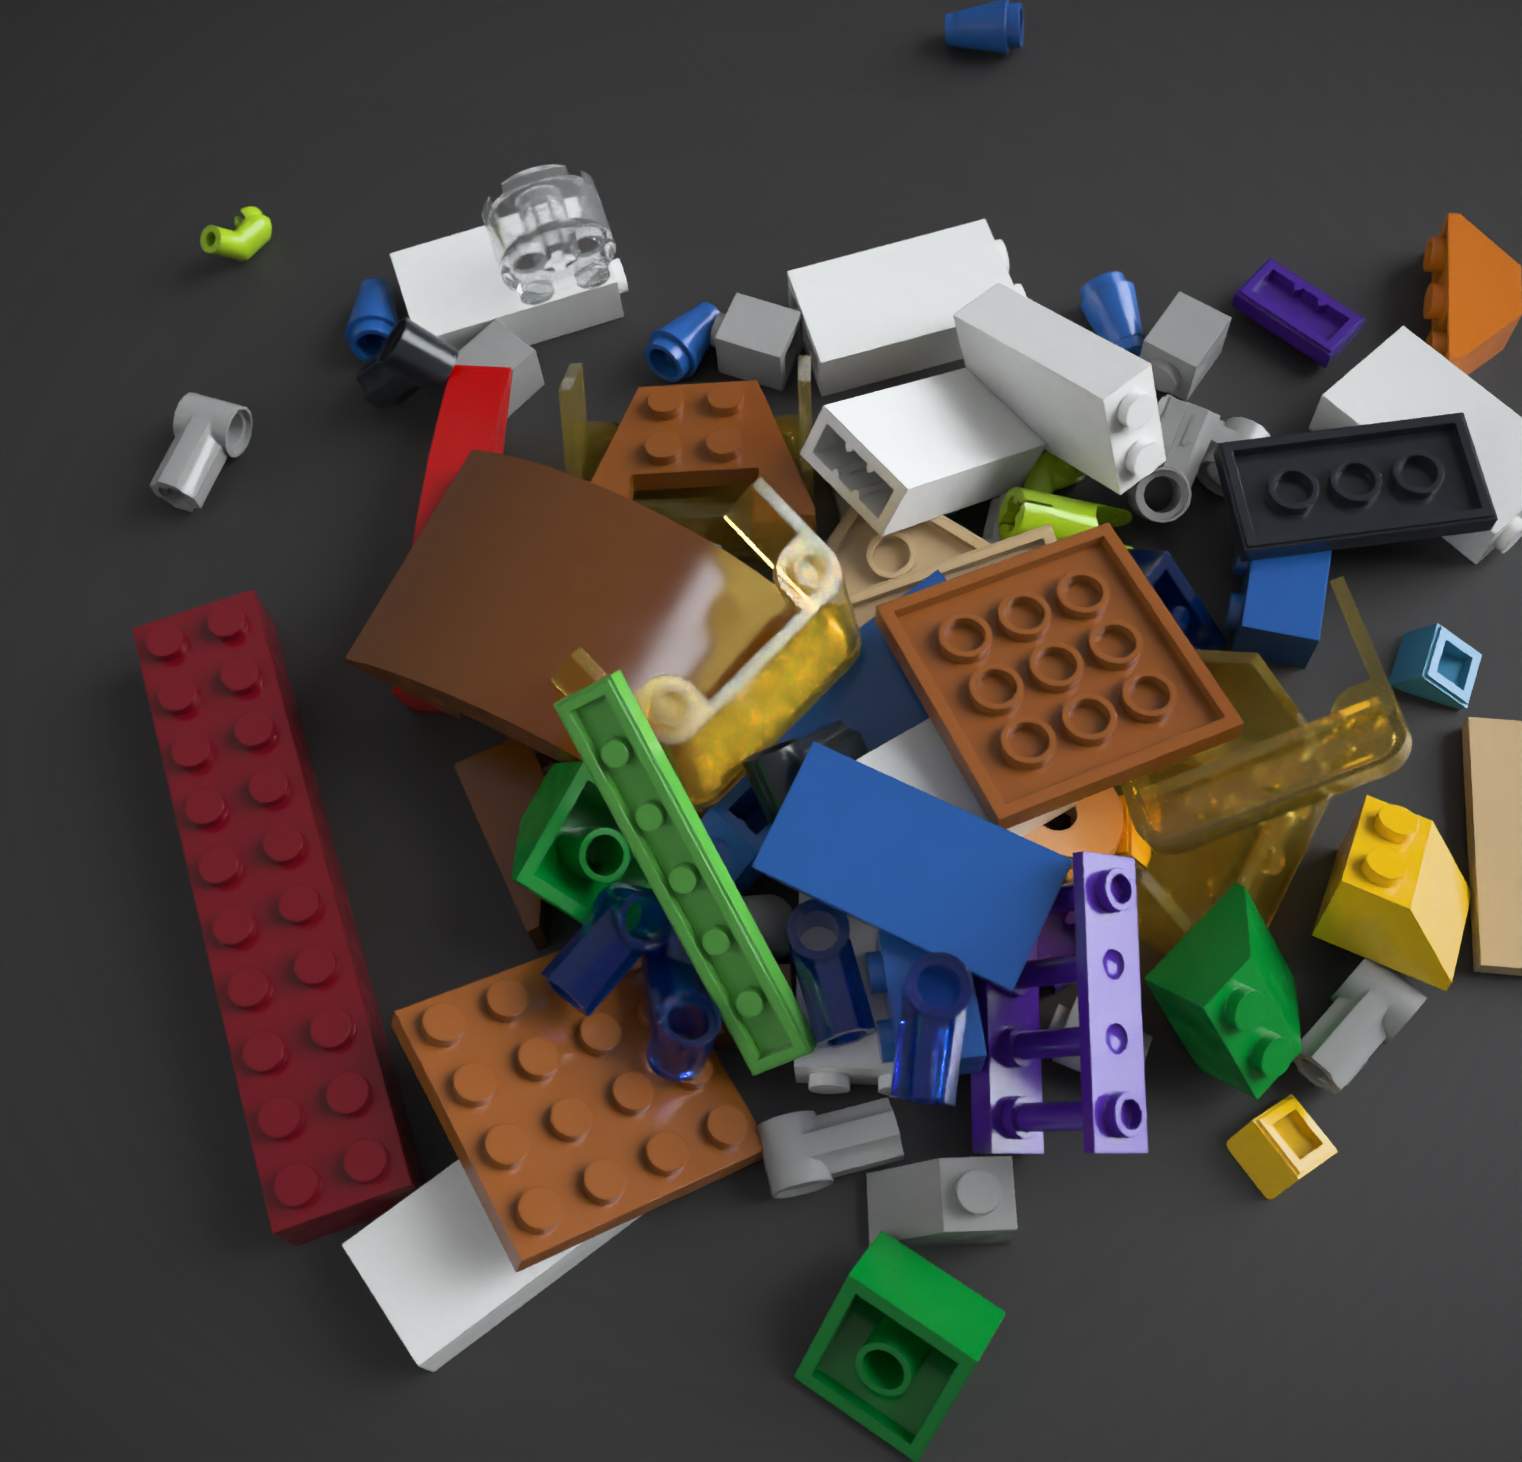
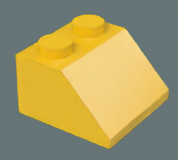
M1366 795L1338 849L1312 936L1447 992L1453 981L1472 892L1433 821L1414 814L1402 806L1389 804Z

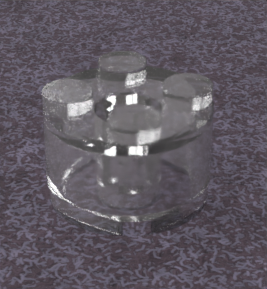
M557 164L542 165L521 171L509 177L501 184L503 194L493 204H491L490 197H488L483 205V221L502 279L508 288L519 293L522 303L527 305L542 304L548 301L555 291L575 285L583 289H593L604 284L610 277L608 266L615 255V240L595 183L591 176L582 170V178L569 175L565 165Z

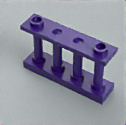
M1086 851L1072 853L1074 882L1062 884L1048 915L1075 911L1076 954L1038 958L1036 940L1012 993L973 975L987 1056L982 1071L971 1073L972 1154H1044L1043 1131H1083L1084 1153H1148L1135 858ZM1077 983L1079 1027L1040 1030L1039 987ZM1080 1056L1082 1101L1042 1102L1041 1059Z

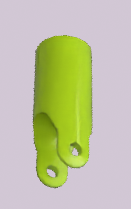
M1014 486L1007 492L1000 506L998 515V526L1000 527L998 531L1000 537L1004 540L1051 523L1058 541L1097 527L1098 524L1102 525L1109 522L1112 527L1126 525L1132 520V513L1120 508ZM1124 545L1132 558L1136 556L1135 549Z

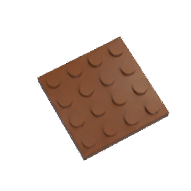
M1109 522L876 606L874 621L988 821L1004 829L1011 828L1239 737L1244 725L1243 720Z
M636 931L626 949L616 946L602 936H598L394 1011L391 1026L516 1273L763 1159V1147L755 1119L702 1029L697 1028L696 1019L659 956Z

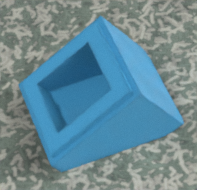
M1439 623L1405 633L1401 639L1389 684L1400 691L1458 710L1466 709L1482 654Z

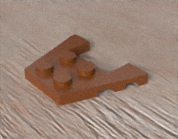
M757 380L638 387L591 480V483L611 490L632 501L633 493L642 490L759 484L758 520L760 533L817 530L815 506Z

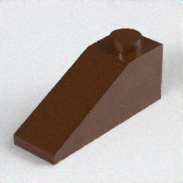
M511 738L453 765L525 929L536 950L539 951L550 945L552 905L511 880L520 820L553 762L549 756L541 752L534 753L531 747Z

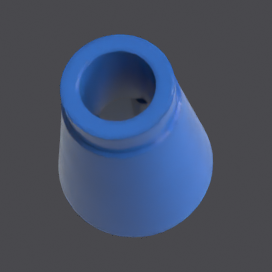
M997 0L959 10L955 13H946L945 41L947 47L957 46L958 48L1009 54L1010 49L1023 47L1024 15L1022 2L1010 3L1009 0Z
M1117 271L1108 272L1093 278L1080 290L1082 302L1079 308L1098 336L1140 357L1144 333L1134 284L1131 281H1126L1123 273Z
M370 278L360 284L359 292L345 330V339L352 353L362 361H366L382 349L388 335L399 322L393 288L387 281L379 278Z
M700 302L696 307L654 331L649 337V345L645 348V358L653 372L663 380L673 383L678 382L681 378H690L711 346L710 336L712 327L720 311L708 302Z

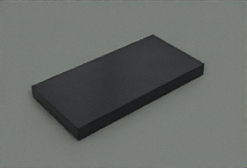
M1464 412L1217 443L1213 454L1240 562L1490 531L1498 520Z

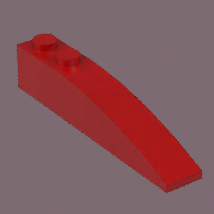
M455 365L449 375L427 462L412 547L471 450L503 454L513 375L511 367ZM393 686L392 693L411 712L448 714Z

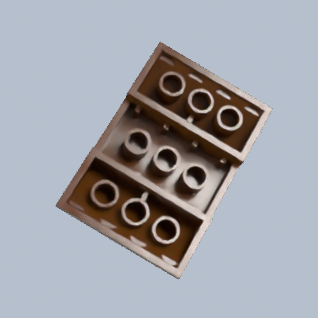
M471 450L346 655L345 661L347 664L460 720L466 715L561 763L583 760L553 704L620 669L701 820L809 616V612L787 593L733 555L673 520L635 501L574 475L542 464L494 452Z

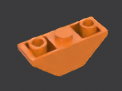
M1448 213L1438 237H1429L1424 252L1423 269L1425 272H1432V283L1427 288L1423 305L1424 319H1432V331L1429 332L1425 343L1466 375H1469L1504 349L1522 316L1521 265L1461 214Z

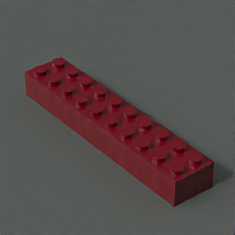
M252 589L134 627L132 632L272 1234L295 1246H299L380 1217L423 1186L425 1179L276 626Z

